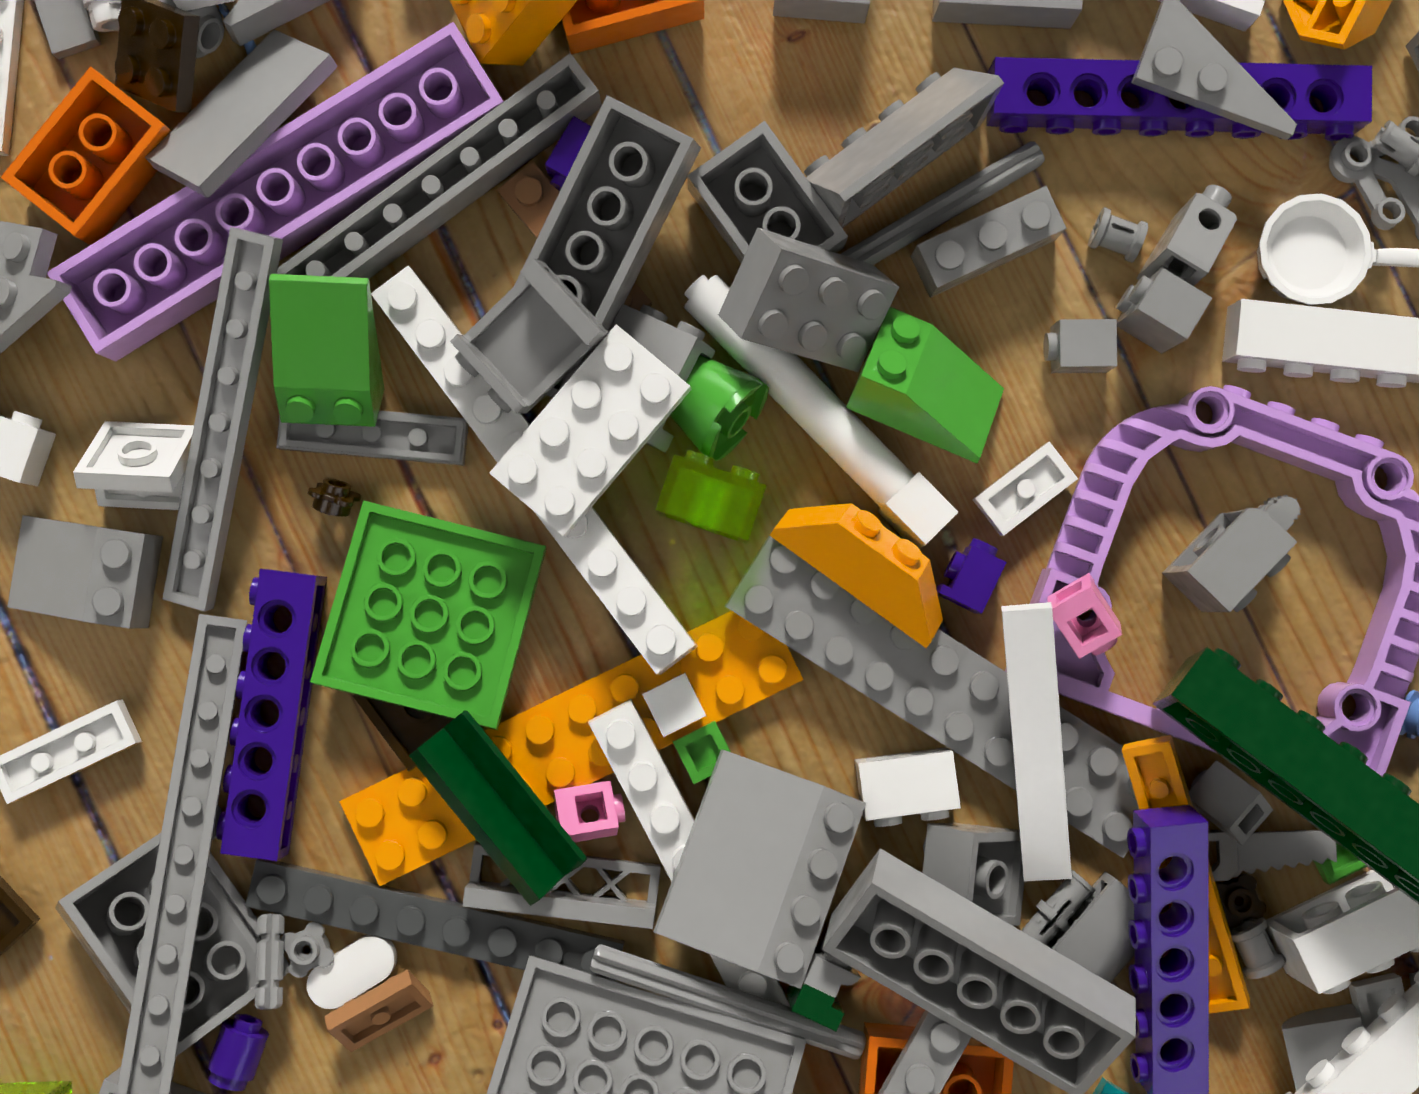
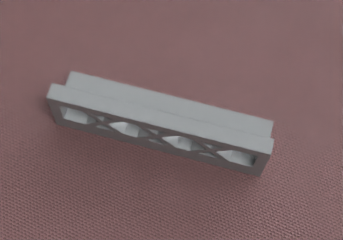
M476 842L474 844L470 881L464 889L463 907L653 929L661 864L586 856V862L565 875L546 895L530 906L515 886L509 884L510 880L508 878L501 883L481 881L483 858L488 853L480 843ZM583 867L596 868L606 881V884L594 894L581 893L570 877ZM606 870L622 872L612 879ZM629 873L650 875L647 901L627 898L617 883ZM565 883L566 886L570 889V891H562L555 889H557L560 885ZM611 888L617 897L604 896L603 894Z

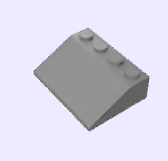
M955 67L942 77L938 72H935L917 86L915 90L918 94L905 104L901 100L892 103L878 116L881 121L868 132L863 127L853 132L842 142L841 146L844 149L830 160L826 155H823L809 165L804 174L840 226L844 228L981 126L1004 82L999 75Z
M721 750L653 932L801 989L866 803L818 783L729 751Z
M161 833L60 899L55 907L129 1013L131 1012ZM211 852L176 1057L255 998V989L259 988V982H255L256 943L260 941V936H257V917L250 907L245 906V900ZM285 957L283 977L289 973L290 966Z

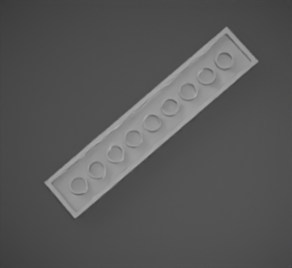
M769 535L725 604V607L1016 790L1007 672L939 629L927 648L923 647ZM1060 707L1068 824L1124 858L1129 850L1127 833L1129 828H1133V810H1139L1122 754L1123 746Z

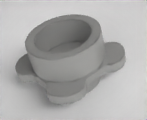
M310 922L306 925L305 930L298 933L288 932L282 936L280 941H284V951L287 952L291 963L289 972L294 977H305L310 969L317 966L328 967L333 962L334 952L330 949V942L324 934L325 928L322 924ZM305 945H308L311 948V952L309 954H305L303 952V948Z

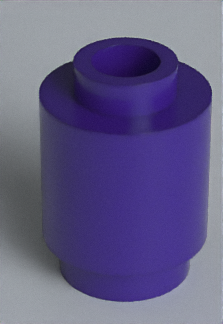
M236 1014L234 1019H227L222 1022L208 1063V1069L211 1071L208 1080L213 1085L225 1090L243 1091L246 1089L248 1081L254 1079L269 1036L268 1031L262 1027L263 1022L260 1019L247 1014Z

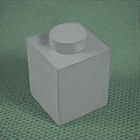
M1061 319L1050 327V333H1045L1043 342L1045 361H1051V373H1107L1117 367V319Z
M1217 760L1208 770L1200 772L1195 777L1189 791L1192 805L1196 810L1241 845L1249 839L1273 811L1261 792Z

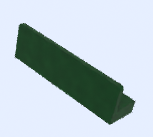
M467 710L460 713L409 755L410 759L530 906L546 895L565 875L586 862L587 857Z

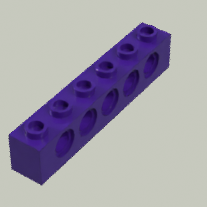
M260 569L259 578L254 577L252 580L249 602L250 605H254L252 624L246 626L243 635V651L248 652L246 671L240 672L236 685V696L238 699H242L239 718H234L229 736L230 745L235 746L233 764L227 766L223 778V791L228 793L226 812H221L216 829L217 839L222 840L220 854L278 861L289 854L312 690L310 680L316 661L327 581L325 576ZM281 606L287 607L292 614L291 626L284 632L277 629L273 619L275 611ZM275 652L280 654L286 663L285 672L280 678L273 677L267 669V661ZM267 699L273 701L279 709V718L274 725L266 723L261 716V706ZM259 747L266 748L272 755L273 762L268 772L262 771L255 764L254 755ZM252 794L260 796L265 802L266 812L263 818L253 816L248 809V800Z
M1190 805L1133 810V828H1129L1127 833L1128 848L1134 862V874H1130L1128 877V891L1131 901L1134 903V920L1129 921L1128 933L1135 953V964L1129 967V981L1136 998V1053H1131L1130 1055L1131 1073L1135 1082L1141 1083L1148 1094H1209L1208 821ZM1172 857V860L1166 867L1159 869L1165 859ZM1172 903L1166 912L1160 914L1164 906ZM1172 949L1166 957L1161 958L1167 950ZM1172 994L1169 999L1162 1002L1166 996Z

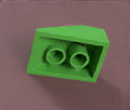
M270 274L269 298L273 384L281 423L375 427L385 388L369 278Z
M890 307L869 349L846 408L969 461L978 463L1004 388L934 325Z

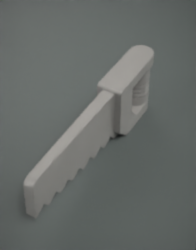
M1208 830V841H1216L1217 861L1211 867L1215 881H1229L1232 877L1240 876L1242 870L1253 874L1256 868L1267 872L1270 866L1281 870L1285 864L1295 868L1299 862L1305 866H1309L1313 860L1323 864L1327 858L1337 862L1336 842L1320 830L1254 832L1243 845L1239 844L1222 830Z

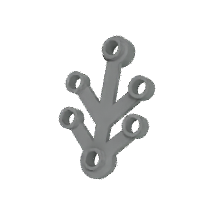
M1407 117L1398 125L1404 131H1406L1405 128H1410L1414 131L1416 137L1419 138V117ZM1355 136L1351 139L1343 138L1338 141L1331 149L1329 155V169L1332 175L1341 182H1354L1371 210V220L1377 228L1382 230L1394 228L1404 219L1407 212L1416 227L1415 235L1419 240V175L1413 177L1405 172L1406 167L1402 164L1382 159L1381 157L1385 156V154L1372 148V141L1367 142ZM1350 154L1354 155L1359 162H1355L1350 157ZM1377 179L1390 183L1399 200L1393 197L1386 198ZM1383 208L1391 211L1393 219H1389L1384 215Z

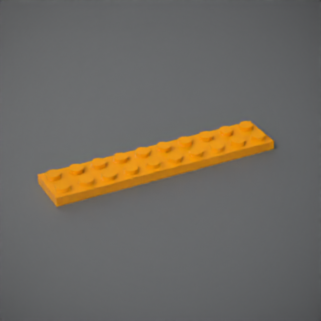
M729 611L688 631L687 633L698 647L661 675H657L644 657L638 655L499 723L498 730L488 728L484 731L546 806L554 802V790L591 784L614 773L589 725V720L632 699L659 751L673 744V741L713 721L718 722L804 679L788 646L733 611ZM686 673L706 716L663 737L642 694ZM418 767L411 771H408L406 768L339 801L379 886L476 840Z

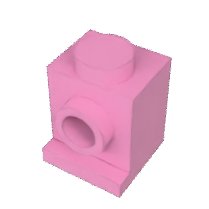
M1090 573L1047 597L1048 602L1052 604L1053 620L1079 659L1089 653L1099 655L1106 652L1117 643V637L1122 635L1120 621L1095 585ZM1089 609L1095 612V617L1092 620L1083 621L1078 618L1079 615Z
M611 781L554 790L556 820L574 842L615 836L619 829L618 823L625 822L621 793L613 795ZM587 809H593L597 812L599 818L597 821L586 823L581 818L582 812Z

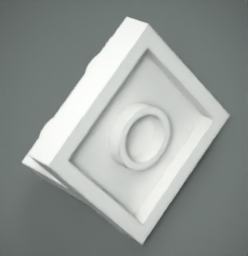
M105 421L73 471L76 488L94 489L97 504L102 507L179 510L194 425Z

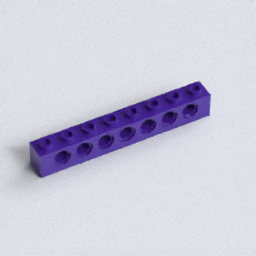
M995 57L987 72L988 74L999 75L1004 82L1003 87L987 113V126L999 127V131L1003 133H1022L1027 131L1028 127L1046 128L1047 133L1058 135L1071 133L1074 131V128L1092 129L1093 134L1102 136L1118 134L1121 132V129L1139 130V135L1148 137L1165 135L1168 131H1185L1186 136L1193 138L1208 137L1213 135L1214 132H1232V137L1248 139L1265 133L1186 103L1185 109H1177L1171 105L1167 96L1132 84L1131 82L1139 60ZM1239 63L1297 124L1293 136L1288 140L1301 139L1308 134H1325V139L1330 141H1340L1343 138L1351 139L1354 137V134L1372 122V66ZM1038 90L1042 92L1047 98V105L1037 106L1031 103L1027 97V91ZM1084 91L1092 97L1094 105L1092 107L1081 106L1075 100L1074 92ZM1121 92L1134 94L1139 100L1140 107L1130 108L1125 105L1121 98ZM1309 96H1314L1322 102L1324 107L1323 113L1312 108Z

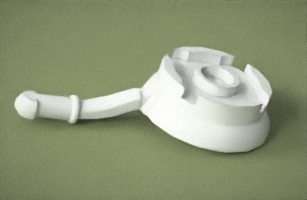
M1322 193L1299 195L1281 204L1265 222L1257 250L1259 271L1264 280L1268 279L1270 285L1274 287L1272 290L1283 298L1307 305L1330 304L1352 293L1366 276L1367 270L1371 269L1372 266L1419 268V249H1374V243L1371 242L1370 233L1360 214L1343 200Z

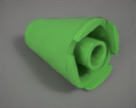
M699 355L686 380V383L691 386L692 390L670 416L705 457L718 461L728 455L748 433L742 427L747 422L749 416L757 420L767 400L769 387L757 377Z

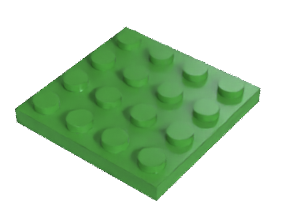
M363 500L310 683L450 719L456 718L464 710H467L480 726L498 730L547 550L546 546Z

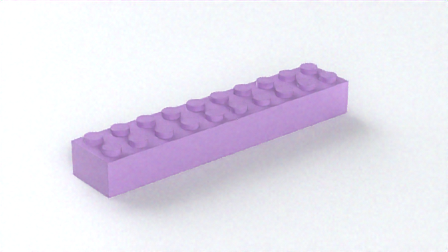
M452 22L273 132L209 198L186 186L49 270L47 275L50 279L72 286L70 294L63 301L95 353L116 362L217 299L230 227L283 239L280 261L333 228L504 101L457 26Z

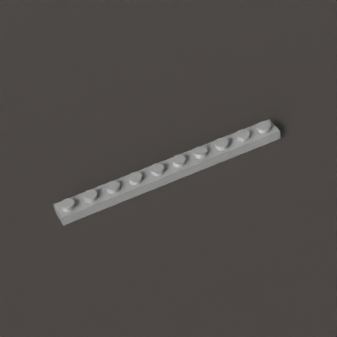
M199 614L116 1094H170L236 698V685L243 655V635L248 625L247 620Z

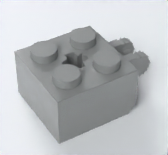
M1283 495V497L1268 498V501H1264V505H1260L1258 508H1246L1239 511L1220 513L1162 574L1201 612H1231L1232 610L1238 612L1255 598L1257 591L1254 587L1266 575L1268 577L1276 575L1290 561L1291 557L1287 553L1297 541L1287 530L1294 524L1293 520L1298 519V515H1301L1300 510L1302 508H1300L1297 499Z

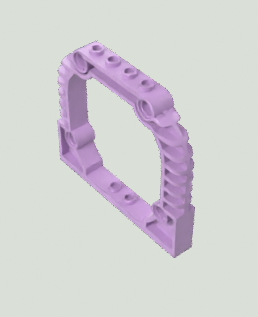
M1224 385L1223 389L1212 386L1198 389L1187 394L1178 404H1167L1144 410L1123 420L1112 428L1094 447L1083 467L1047 567L1041 571L1030 604L1047 603L1049 595L1090 573L1095 585L1112 609L1109 595L1103 588L1098 586L1104 562L1133 484L1148 460L1170 444L1184 450L1202 452L1227 445L1231 442L1334 480L1338 496L1346 507L1359 515L1377 521L1381 530L1387 561L1383 588L1347 683H1332L1322 690L1317 702L1319 716L1316 718L1325 726L1326 729L1323 731L1325 735L1338 744L1346 742L1359 749L1368 758L1366 765L1383 776L1388 768L1411 703L1404 700L1408 686L1413 680V672L1419 659V495L1410 489L1413 485L1414 473L1407 459L1399 454L1383 449L1384 442L1377 438L1362 434H1356L1355 438L1338 432L1340 426L1334 422L1321 418H1312L1310 422L1294 416L1296 410L1288 405L1269 401L1267 405L1250 399L1251 393L1249 391L1232 385ZM1199 401L1207 403L1212 409L1213 416L1210 424L1201 422L1196 415V405ZM1378 467L1383 469L1387 475V485L1384 489L1379 488L1375 483L1374 475ZM1092 610L1090 616L1083 621L1092 620L1095 617V612ZM1053 620L1058 693L1060 695L1215 752L1157 707L1155 709L1110 692L1109 688L1115 672L1105 652L1099 655L1089 653L1079 659ZM1348 695H1352L1355 699L1356 708L1353 715L1346 718L1342 711V703Z

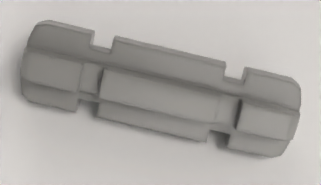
M262 914L257 919V936H260V941L256 943L255 982H259V988L255 989V1007L260 1010L277 1009L283 1004V987H279V981L283 980L284 941H280V935L284 934L285 918L281 914Z

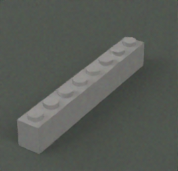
M569 53L278 267L277 274L370 279L560 139L573 116L584 121L598 111L602 106L599 90L572 54Z

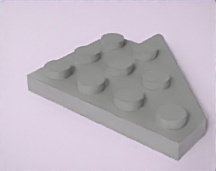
M0 221V354L71 292V285L46 278L58 236L56 233L43 228Z

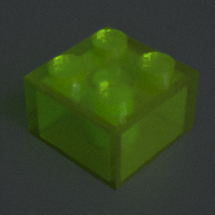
M691 450L686 451L685 457L674 454L655 509L658 515L747 544L767 486L758 482L760 474L735 465L732 466L730 473L714 468L713 458Z

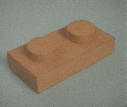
M407 969L396 976L390 977L384 983L363 995L349 1000L343 1006L325 1015L324 1018L327 1031L346 1049L353 1052L434 1005L429 990Z

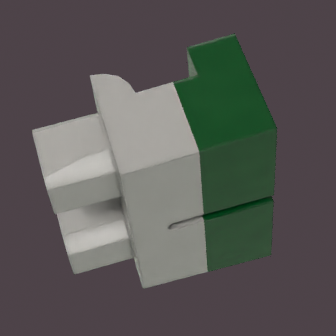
M825 934L820 947L817 945L815 947L801 989L790 985L786 995L793 1012L837 1032L845 1013L836 995L841 984L846 986L853 985L858 982L861 976L856 969L822 950L826 937Z

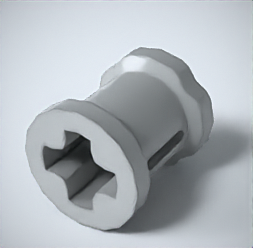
M1103 207L1091 231L1088 247L1096 249L1098 246L1123 254L1125 261L1133 263L1146 238L1148 223L1140 221L1136 224L1111 215V209Z
M1251 917L1241 921L1238 927L1229 928L1232 940L1245 964L1242 971L1247 979H1258L1275 973L1286 962L1281 953H1276L1265 931L1268 924L1264 917L1259 919Z

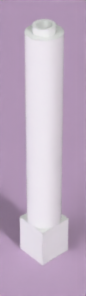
M705 275L700 276L684 293L689 299L684 308L749 375L759 378L769 387L768 394L880 507L877 512L904 539L913 542L919 549L925 546L958 511L920 472L914 475L850 409L846 408V405L796 354L741 339L718 315L730 287L718 275H714L710 279Z

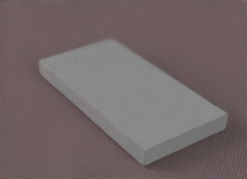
M274 29L145 158L154 169L209 198L338 66L329 53Z

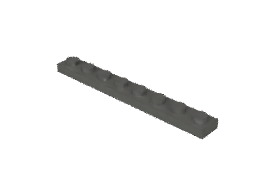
M257 859L255 862L245 905L246 907L525 970L529 955L614 981L616 980L592 972L590 970V962L597 945L602 944L622 951L625 940L494 910L463 907V903L385 885L379 886V884L264 859Z

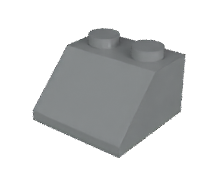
M928 823L923 845L924 862L922 873L1010 925H1020L1024 879L1019 830L962 823Z

